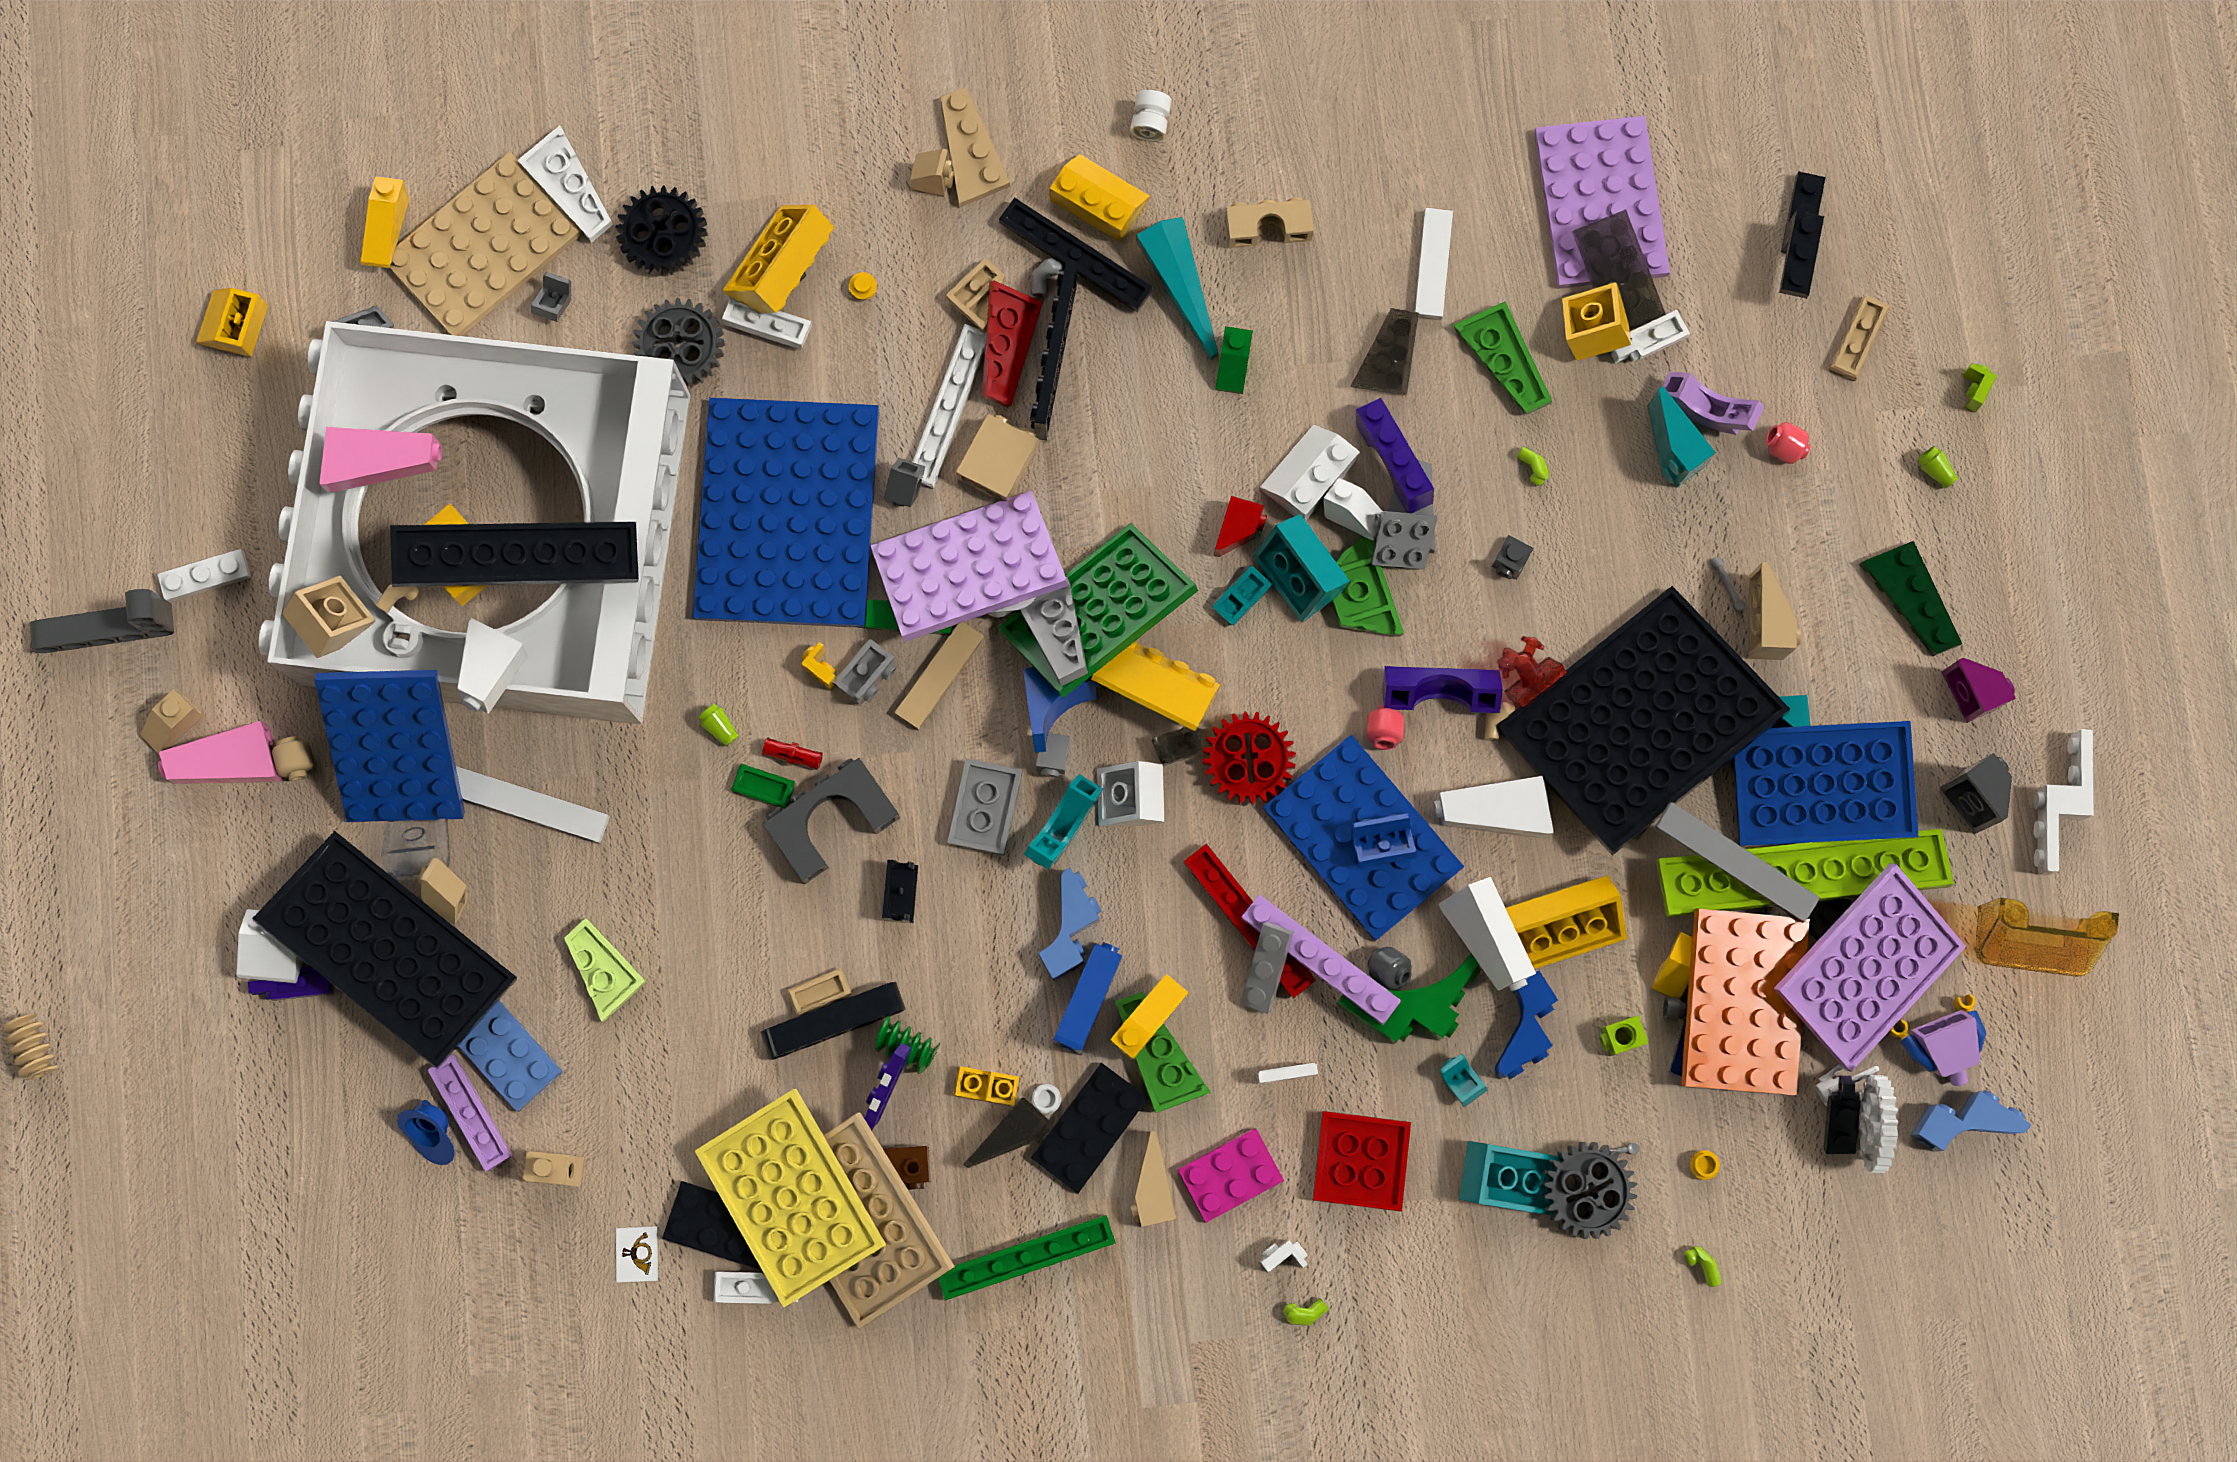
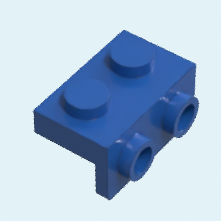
M1408 813L1400 815L1391 814L1384 818L1372 820L1363 819L1351 825V840L1359 868L1416 858L1417 851L1410 829Z

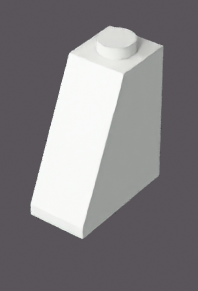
M473 618L468 622L457 689L462 697V703L466 707L476 712L480 709L489 714L528 656L522 643Z

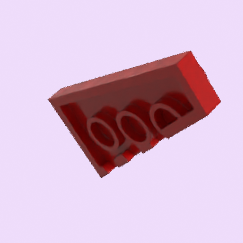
M995 280L989 283L982 397L1004 407H1009L1012 405L1043 302Z

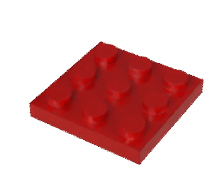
M1322 1111L1312 1200L1402 1212L1411 1122Z

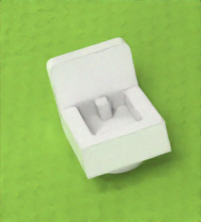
M1287 1240L1280 1247L1276 1243L1271 1245L1262 1253L1264 1259L1260 1261L1263 1268L1269 1272L1292 1255L1299 1266L1304 1268L1308 1265L1304 1260L1308 1255L1298 1242L1292 1244L1290 1240Z

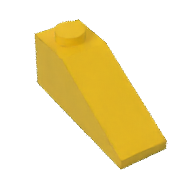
M375 176L368 200L361 254L362 265L390 268L409 203V197L403 180Z
M1166 974L1113 1035L1110 1043L1133 1061L1189 992Z

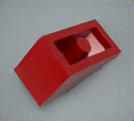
M1231 496L1216 543L1214 556L1221 557L1255 539L1257 531H1263L1267 515L1262 514L1264 505Z

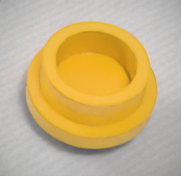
M860 272L850 279L849 290L854 298L868 300L875 295L877 283L871 274Z
M1701 1150L1691 1157L1690 1170L1696 1178L1710 1180L1718 1174L1720 1162L1713 1152Z

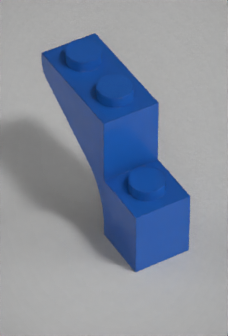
M1540 970L1535 975L1526 979L1528 985L1513 991L1519 1004L1520 1018L1517 1027L1495 1065V1073L1499 1079L1507 1075L1510 1080L1524 1071L1522 1068L1523 1064L1532 1060L1533 1064L1538 1063L1549 1056L1546 1050L1553 1046L1534 1017L1537 1014L1540 1019L1555 1010L1552 1004L1558 1001Z

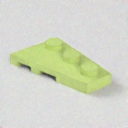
M587 918L564 938L587 986V991L595 1004L600 1020L604 1023L647 981Z

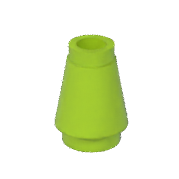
M1936 446L1925 451L1917 459L1920 463L1919 468L1942 485L1944 489L1951 486L1958 479L1945 453Z
M715 703L697 718L701 722L700 726L726 747L739 737L723 708H719Z

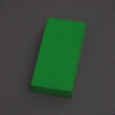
M741 763L731 791L785 809L788 807L796 782Z

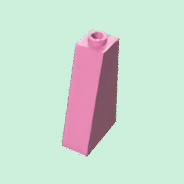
M326 427L319 484L327 492H336L436 471L437 461L442 459V445L439 444V441L433 434Z
M262 721L159 752L161 761L158 762L160 774L163 778L174 784L279 782L284 780L275 770L271 754L275 746L270 727Z

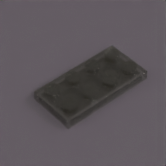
M1626 209L1572 231L1593 289L1614 282L1617 283L1629 323V330L1666 315Z

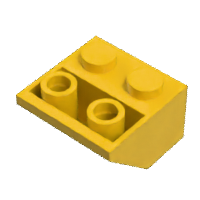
M235 288L213 290L196 343L252 358L269 305L259 294Z

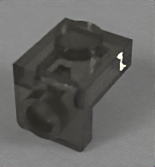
M1185 726L1179 730L1159 735L1152 739V743L1163 766L1191 758L1203 749L1199 733Z

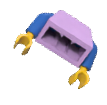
M1971 994L1965 996L1968 1006L1962 1003L1959 996L1956 997L1953 1005L1958 1012L1912 1029L1913 1035L1907 1033L1908 1024L1902 1019L1898 1023L1902 1026L1903 1032L1898 1033L1893 1027L1889 1030V1034L1892 1037L1901 1038V1045L1917 1064L1926 1071L1935 1072L1941 1077L1949 1076L1953 1086H1961L1969 1081L1966 1069L1980 1062V1052L1986 1037V1030L1977 1011L1973 1010L1976 1000Z

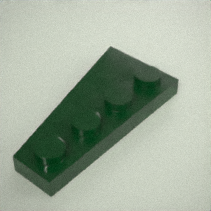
M1914 541L1862 561L1859 564L1876 581L1875 585L1879 590L1885 592L1893 602V607L1900 615L1902 614L1909 622L1912 631L1932 656L1962 644Z

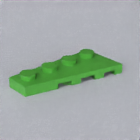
M1506 301L1454 324L1456 331L1526 415L1552 403L1549 392Z
M1143 992L1115 1001L1122 1023L1128 1019L1146 998ZM1163 1024L1135 1058L1155 1114L1211 1093L1175 1038L1171 1035L1165 1024Z

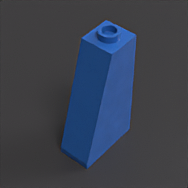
M1105 942L1102 943V946L1094 945L1055 1034L1054 1044L1077 1054H1082L1122 960V955L1118 953L1119 948Z

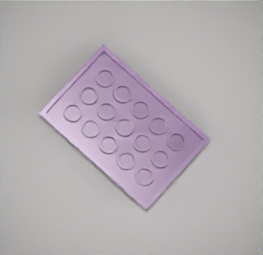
M1645 116L1536 127L1534 135L1558 289L1668 277L1670 269Z
M1032 490L1011 497L1007 502L1002 500L870 545L904 642L1068 586L1067 579Z
M1890 863L1775 986L1774 990L1846 1071L1852 1072L1965 949L1966 945L1898 865Z

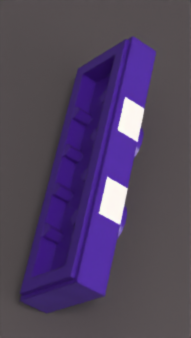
M903 1043L893 1053L889 1064L886 1062L883 1064L877 1076L881 1082L878 1088L873 1087L867 1098L866 1103L870 1106L864 1119L871 1131L880 1121L911 1052V1047Z

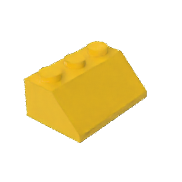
M1080 154L1063 167L1050 187V201L1120 243L1150 199L1148 194Z

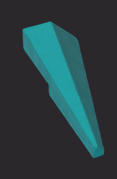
M1182 217L1161 220L1137 234L1136 243L1166 287L1167 295L1211 360L1218 356L1219 353L1185 222Z

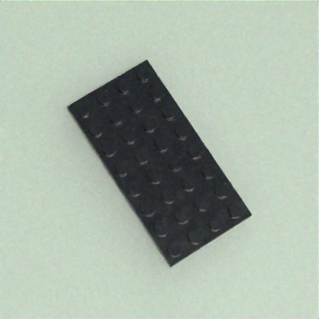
M336 831L324 841L252 918L253 922L437 1070L517 980V977Z

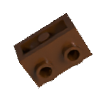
M928 1146L883 1149L908 1190L924 1189V1183H931Z

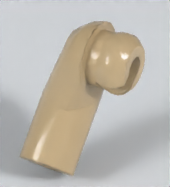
M391 584L375 606L388 614L397 599L406 597L408 600H414L419 593V588L392 587Z
M1504 701L1501 702L1500 713L1486 714L1485 740H1499V728L1497 725L1516 710L1514 705Z

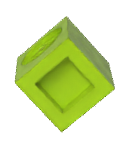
M1639 1015L1601 1028L1602 1034L1599 1035L1603 1050L1605 1052L1609 1051L1610 1056L1649 1043ZM1618 1029H1623L1628 1034V1042L1625 1045L1618 1043L1615 1038V1033Z

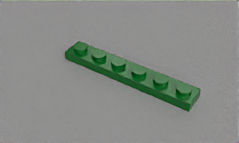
M1105 1215L955 1265L954 1268L940 1276L938 1280L946 1301L1116 1244L1108 1217Z

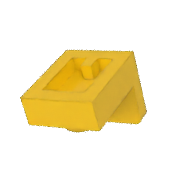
M819 642L815 647L811 645L802 656L804 661L801 664L808 674L831 690L835 686L833 682L836 679L834 675L836 670L824 660L820 663L818 662L826 652L825 646Z

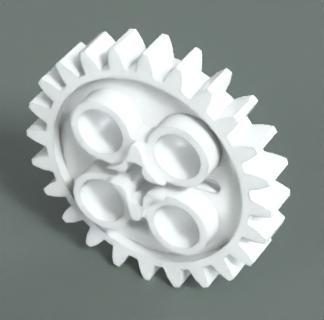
M1870 1075V1077L1866 1078V1082L1863 1083L1864 1090H1861L1862 1100L1858 1124L1860 1130L1858 1139H1860L1859 1151L1862 1153L1861 1160H1864V1167H1867V1172L1885 1173L1889 1171V1167L1892 1166L1891 1159L1895 1157L1893 1149L1897 1147L1898 1120L1896 1119L1898 1108H1895L1896 1097L1893 1095L1894 1087H1891V1080H1888V1076Z

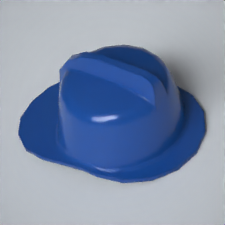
M423 1100L413 1110H405L398 1115L397 1123L399 1128L425 1159L438 1165H448L453 1161L455 1156L454 1146L446 1134L449 1121L447 1115L441 1109L432 1105L428 1100Z

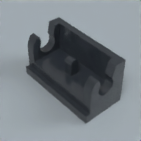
M887 860L882 918L886 922L914 924L919 867L914 862L899 863L896 860Z

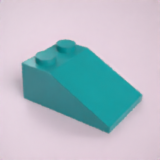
M1662 386L1657 390L1647 407L1662 474L1668 482L1674 483L1678 488L1704 469L1716 452Z
M1468 1141L1459 1200L1552 1216L1553 1210H1544V1207L1550 1201L1549 1199L1541 1198L1542 1194L1548 1192V1188L1541 1186V1182H1549L1550 1179L1543 1173L1544 1170L1553 1171L1554 1169L1549 1161H1560V1159L1555 1155Z

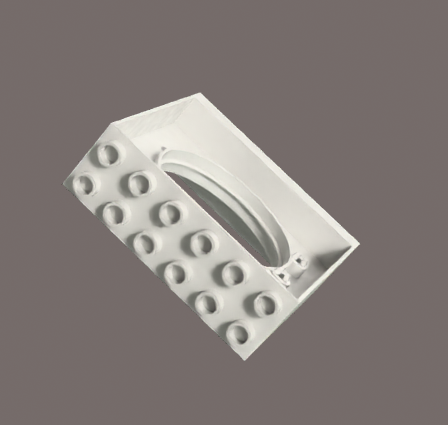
M326 321L323 340L313 339L308 351L309 371L311 374H317L314 394H304L299 404V426L301 429L307 430L304 451L294 450L289 461V481L291 485H297L294 507L285 506L279 518V537L281 541L288 542L284 564L275 563L269 576L270 596L277 598L278 602L274 621L265 620L260 629L259 651L261 655L268 656L267 662L296 683L309 687H316L314 682L316 673L437 670L443 702L463 704L462 697L457 688L467 633L444 631L423 625L409 618L394 606L388 614L375 606L382 594L377 589L365 567L358 534L359 514L368 485L336 492H327L319 484L326 427L417 433L432 424L460 416H497L531 428L547 439L562 454L569 464L581 492L584 522H636L639 580L638 582L561 584L556 592L539 608L512 624L495 629L522 643L528 657L500 696L494 708L642 724L690 402V393L674 360ZM531 408H532V409H534L535 411H541V413H540V414H534V413H530V411H531ZM341 575L376 621L340 650L316 658L282 615V611L295 591ZM400 634L410 635L409 641L397 637Z

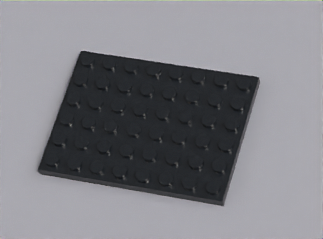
M1671 586L1500 722L1497 727L1507 741L1539 776H1543V780L1613 856L1660 818L1670 802L1677 804L1786 716L1790 712V708L1690 603Z

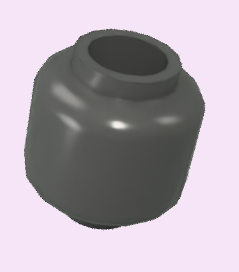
M1386 946L1374 951L1368 960L1370 977L1387 989L1395 990L1400 988L1411 979V960L1393 947Z

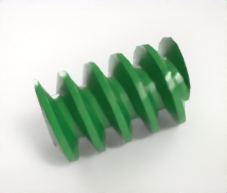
M888 1015L875 1038V1051L880 1052L886 1047L885 1056L889 1058L903 1043L911 1047L906 1067L910 1069L917 1063L916 1072L918 1074L923 1073L934 1059L940 1043L931 1048V1037L923 1043L920 1042L921 1032L911 1037L910 1026L901 1032V1021L898 1020L893 1026H890L891 1016Z

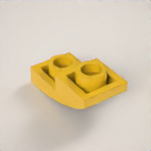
M958 1066L953 1096L1014 1106L1020 1077Z

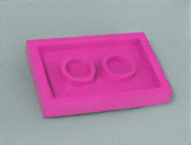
M1256 1128L1178 1169L1205 1223L1284 1181Z

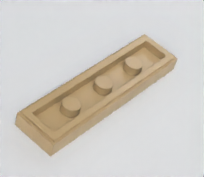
M965 622L957 624L897 708L895 715L919 730L984 640V635Z

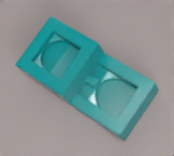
M1251 565L1237 582L1227 589L1212 608L1234 626L1265 595L1273 584Z

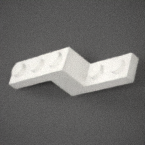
M2080 729L2071 734L2068 740V753L2071 754L2068 781L2072 783V786L2047 784L2038 788L2034 795L2033 804L2034 808L2037 809L2034 836L2038 838V849L2034 853V864L2038 867V875H2051L2059 872V819L2084 820L2094 816L2093 730Z

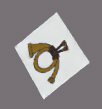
M657 1226L616 1228V1283L658 1281Z

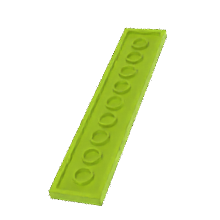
M1942 828L1918 831L1919 837L1809 842L1746 849L1819 896L1820 899L1818 901L1859 897L1890 863L1897 864L1919 891L1948 888L1954 885ZM1696 854L1659 858L1656 861L1667 918L1694 915L1695 908L1734 911L1775 906Z

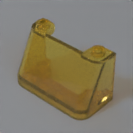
M1998 898L1978 906L1976 956L1983 964L2073 977L2085 976L2094 969L2117 934L2119 913L2096 912L2088 919H2080L2079 926L2076 929L2063 930L2029 925V911L2024 903L2016 899Z

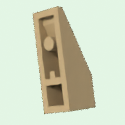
M1156 1131L1150 1132L1134 1198L1136 1204L1130 1205L1134 1223L1140 1222L1141 1227L1176 1219Z

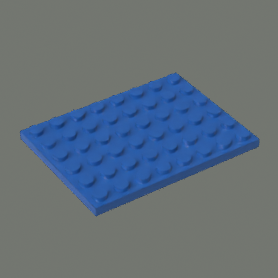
M709 397L693 609L694 620L866 628L879 405Z

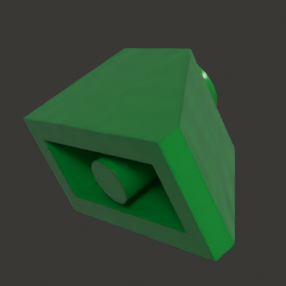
M1225 326L1215 390L1243 394L1253 330Z

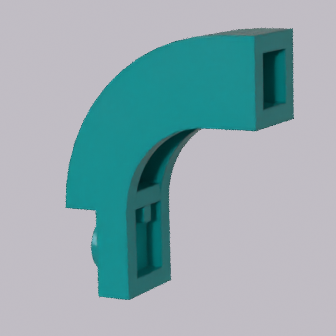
M1078 774L1068 786L1048 822L1029 844L1024 855L1032 859L1037 865L1043 866L1048 870L1053 864L1055 865L1085 822L1103 788Z

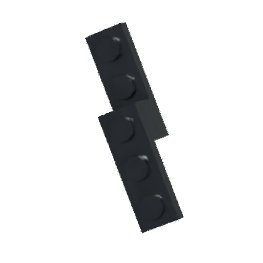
M1800 171L1796 174L1781 252L1786 253L1779 293L1805 299L1810 294L1824 216L1819 215V209L1826 177Z

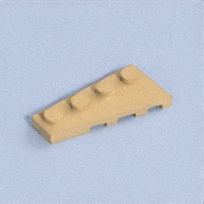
M964 87L942 96L941 103L951 161H953L952 167L959 208L1010 187V181L967 88Z

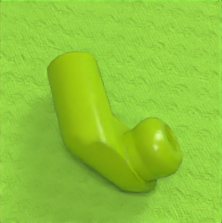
M1524 446L1517 458L1531 466L1533 474L1530 477V481L1537 486H1542L1545 480H1548L1550 474L1546 461L1542 456Z
M1693 1246L1691 1250L1685 1251L1684 1256L1690 1266L1698 1263L1703 1268L1709 1287H1716L1722 1284L1716 1260L1699 1246Z
M1319 1298L1308 1308L1297 1307L1295 1303H1289L1284 1307L1283 1314L1292 1325L1310 1326L1324 1315L1329 1308Z

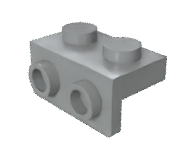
M869 639L833 683L861 706L864 701L870 702L879 690L877 686L883 678L888 680L897 669V666H895L897 663L896 657Z

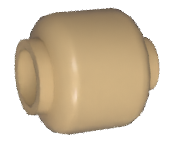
M299 736L287 737L277 741V746L271 752L276 773L279 776L288 777L289 781L306 778V772L310 771L314 766L309 743L305 740H300Z

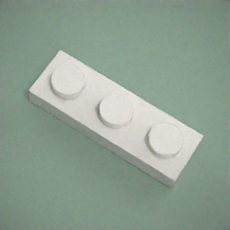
M732 297L722 317V324L800 350H802L812 327L809 320L782 311L777 313H759Z
M238 549L158 573L163 597L170 603L250 579L251 575L245 552L242 549Z

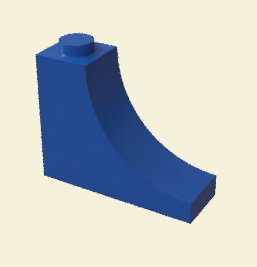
M1033 667L1023 668L1035 753L1046 752L1048 733L1054 722L1064 712L1082 702L1097 699L1096 687H1101V684L1091 680L1092 676L1066 697L1062 698Z

